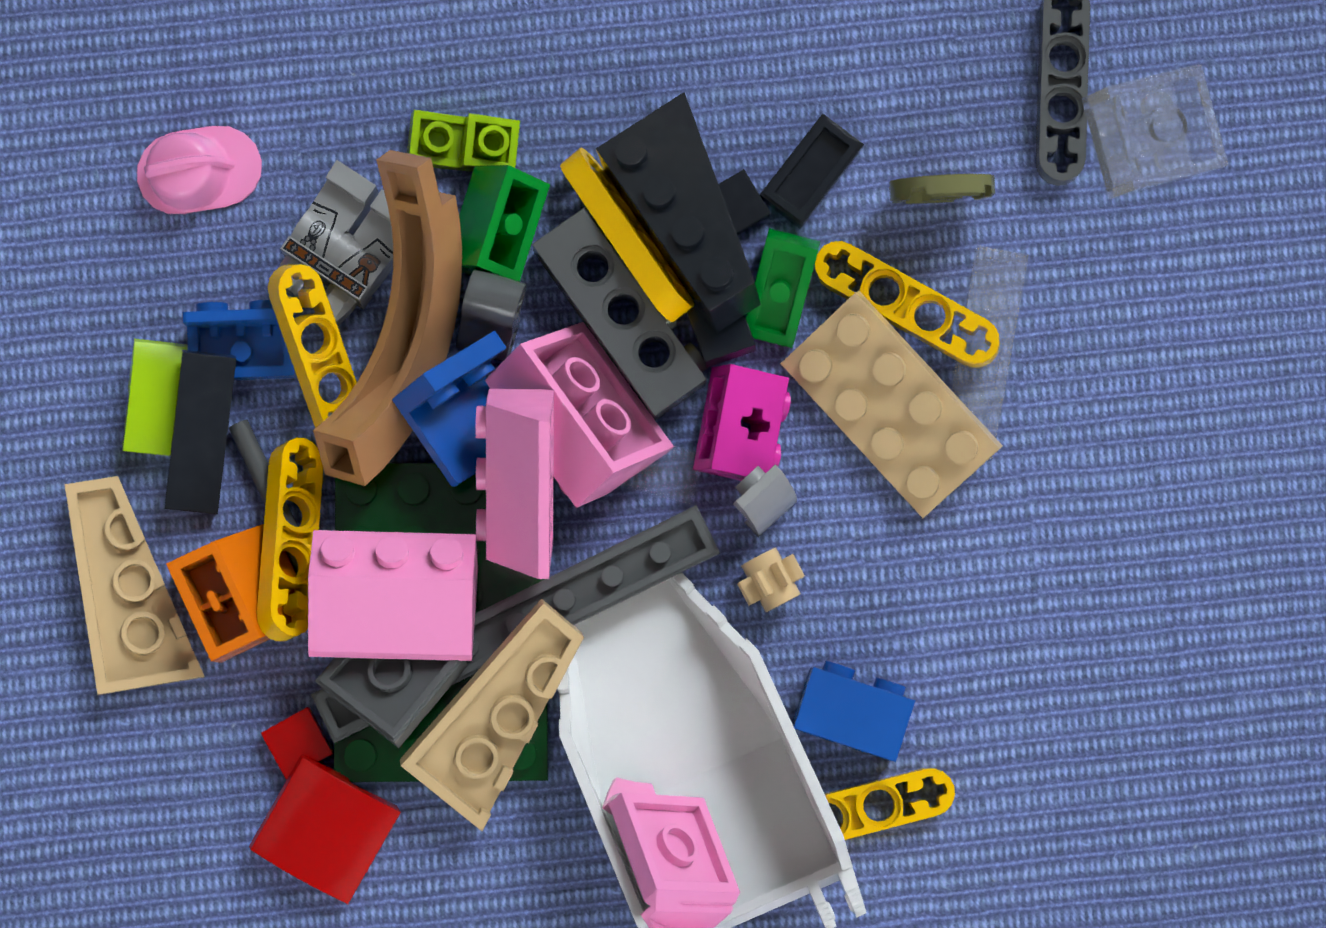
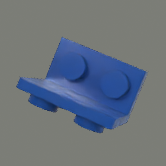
M496 331L491 332L423 373L392 399L442 474L453 487L476 474L477 458H486V439L476 438V407L486 406L490 387L485 380L487 379L486 376L495 370L490 361L507 349Z

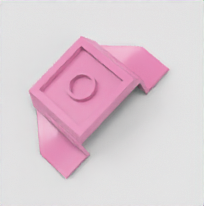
M615 778L608 789L602 809L613 815L644 902L649 905L640 914L648 927H716L731 914L740 890L705 799L700 797L656 795L653 785L650 783Z

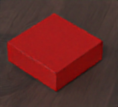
M310 707L304 708L261 732L286 780L301 754L317 762L334 754Z

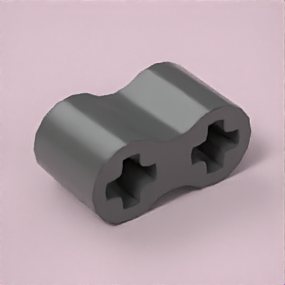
M475 268L470 277L462 304V317L456 340V348L463 350L491 332L496 331L507 349L496 356L494 360L503 362L511 354L516 339L521 307L526 292V283Z

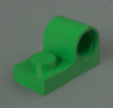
M769 228L755 281L761 305L747 313L746 316L754 339L793 348L820 241Z

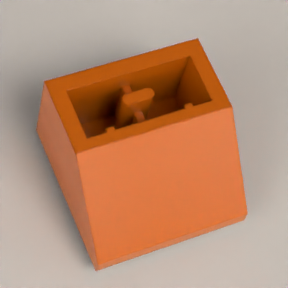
M264 524L215 540L166 563L212 662L222 663L270 640L261 631L257 621ZM281 551L279 565L282 571L290 577H296L297 573L287 552ZM294 589L288 590V595L295 593ZM283 605L278 608V614L284 616L286 624L292 622V618L284 613Z

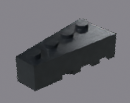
M685 92L596 148L603 170L716 333L761 305L755 281Z

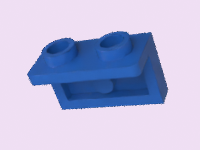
M270 300L250 301L249 309L228 310V303L203 302L196 304V311L182 312L183 324L187 327L188 350L236 356L234 380L297 378Z

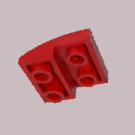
M301 754L250 843L249 848L297 879L349 904L401 811L397 805L352 784L349 778Z

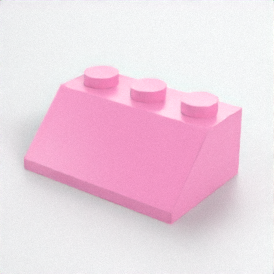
M584 322L521 343L485 380L490 389L554 390L553 476L562 492L569 497L576 508L609 494L667 454L674 447Z
M489 389L486 406L476 407V438L486 439V458H477L476 490H486V509H477L476 541H486V560L537 579H549L553 549L554 390Z
M313 530L308 574L309 657L472 661L478 581L476 534Z

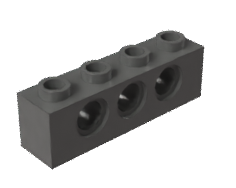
M583 208L532 244L534 254L656 421L706 385L707 379L702 372L708 368L705 366L703 357L691 342L683 347L672 331L673 328L678 326L677 322H670L656 309L624 261L622 262L614 251L611 242L595 219H591ZM598 258L604 261L608 266L606 276L597 282L584 280L579 275L578 269L585 260ZM628 300L634 303L639 310L637 318L627 325H620L612 321L608 312L615 302ZM651 342L664 345L669 352L668 361L657 368L644 365L639 358L641 348Z

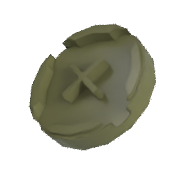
M991 174L929 175L896 179L889 182V196L892 203L954 202L955 199L963 198V196H972L974 200L991 198L995 194V177Z

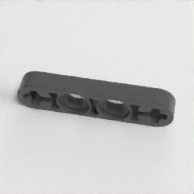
M1042 0L1040 7L1035 163L1040 177L1047 183L1056 186L1067 185L1074 181L1083 170L1086 161L1090 31L1089 0H1068L1069 5L1078 7V10L1073 11L1068 19V32L1050 35V30L1058 32L1060 29L1061 11L1052 9V6L1056 5L1059 0ZM1078 31L1079 36L1071 34L1070 32ZM1060 45L1069 46L1073 49L1078 59L1076 68L1066 72L1054 68L1049 58L1051 49ZM1064 96L1072 100L1076 107L1075 118L1065 123L1055 121L1048 112V103L1052 98ZM1047 131L1057 134V136L1048 138ZM1075 132L1076 138L1068 136L1064 141L1065 157L1073 158L1074 163L1069 164L1064 173L1057 172L1056 164L1048 162L1047 157H1052L1058 148V135Z

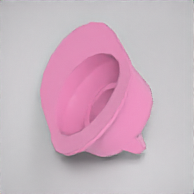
M208 126L182 130L155 139L144 150L137 167V182L142 196L151 206L167 214H188L225 208L242 202L255 190L261 178L262 159L256 144L245 133L230 126Z

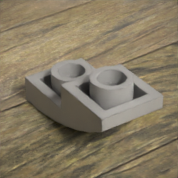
M776 464L767 473L757 466L735 487L742 496L733 505L747 519L744 523L759 537L797 502V496L790 482Z

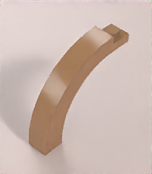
M389 150L376 159L388 205L393 237L392 286L383 327L371 358L356 385L338 408L313 430L325 475L366 486L384 469L413 431L392 399L423 373L446 360L455 328L462 278V240L456 196L439 192L431 158Z

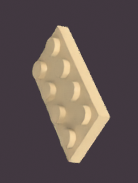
M860 291L855 292L780 363L922 518L928 515L1003 446Z

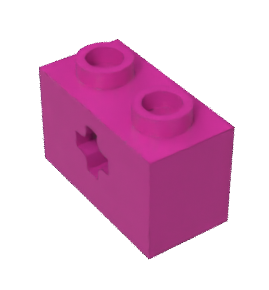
M733 364L712 367L693 470L742 481L757 466L765 473L775 464L778 466L781 458V446L777 443L780 425L786 419L791 404L790 393L787 392L789 378ZM742 417L745 423L750 424L749 433L747 428L741 426Z

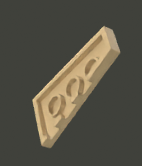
M119 477L64 484L97 695L204 678L203 671L194 654Z
M540 599L401 757V767L479 830L483 831L491 816L490 811L500 792L504 791L513 774V767L525 744L530 742L538 726L537 721L548 700L553 698L584 639L582 632L543 599Z

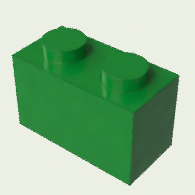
M510 165L474 167L459 214L462 240V273L471 276L476 268L520 282L550 187L549 183Z

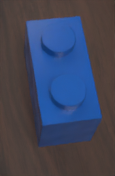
M825 661L823 669L811 667L792 722L794 729L888 761L896 762L916 701L903 697L906 687L877 677L873 686L855 681L853 677L856 670L830 661Z

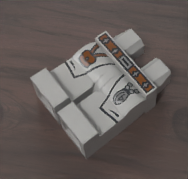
M336 160L326 176L327 181L297 223L291 236H288L280 248L285 257L280 266L302 264L310 266L318 273L322 283L328 286L325 292L336 324L339 326L354 311L356 306L363 310L372 299V295L392 271L393 237L384 190L381 189L378 192L375 184ZM292 278L293 285L286 288V292L298 298V291L304 288L303 280H294Z

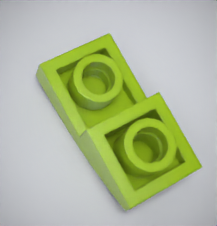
M414 109L410 119L407 153L429 157L432 160L433 168L473 172L475 166L510 165L515 168L520 121L472 113L462 117Z
M134 338L128 382V402L122 440L123 451L170 456L182 350H188L187 344Z

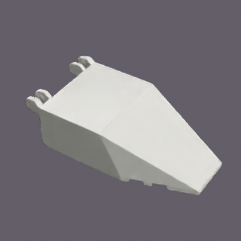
M683 573L574 625L582 632L584 639L557 688L560 694L561 718L559 719V737L638 928H649L640 915L649 905L643 900L613 815L602 809L608 789L612 781L617 777L629 781L650 783L653 785L656 795L700 797L705 799L740 890L731 914L714 928H732L808 894L812 897L824 927L834 928L836 927V917L830 903L825 900L821 888L837 881L841 882L847 905L850 911L854 912L856 918L866 914L844 836L759 650L748 639L745 640L727 622L726 617L695 589L694 584Z

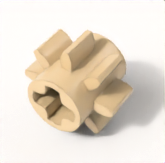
M775 547L741 565L747 578L738 582L737 585L748 606L760 601L767 613L801 595L795 582L802 579L805 575L794 554L782 559Z

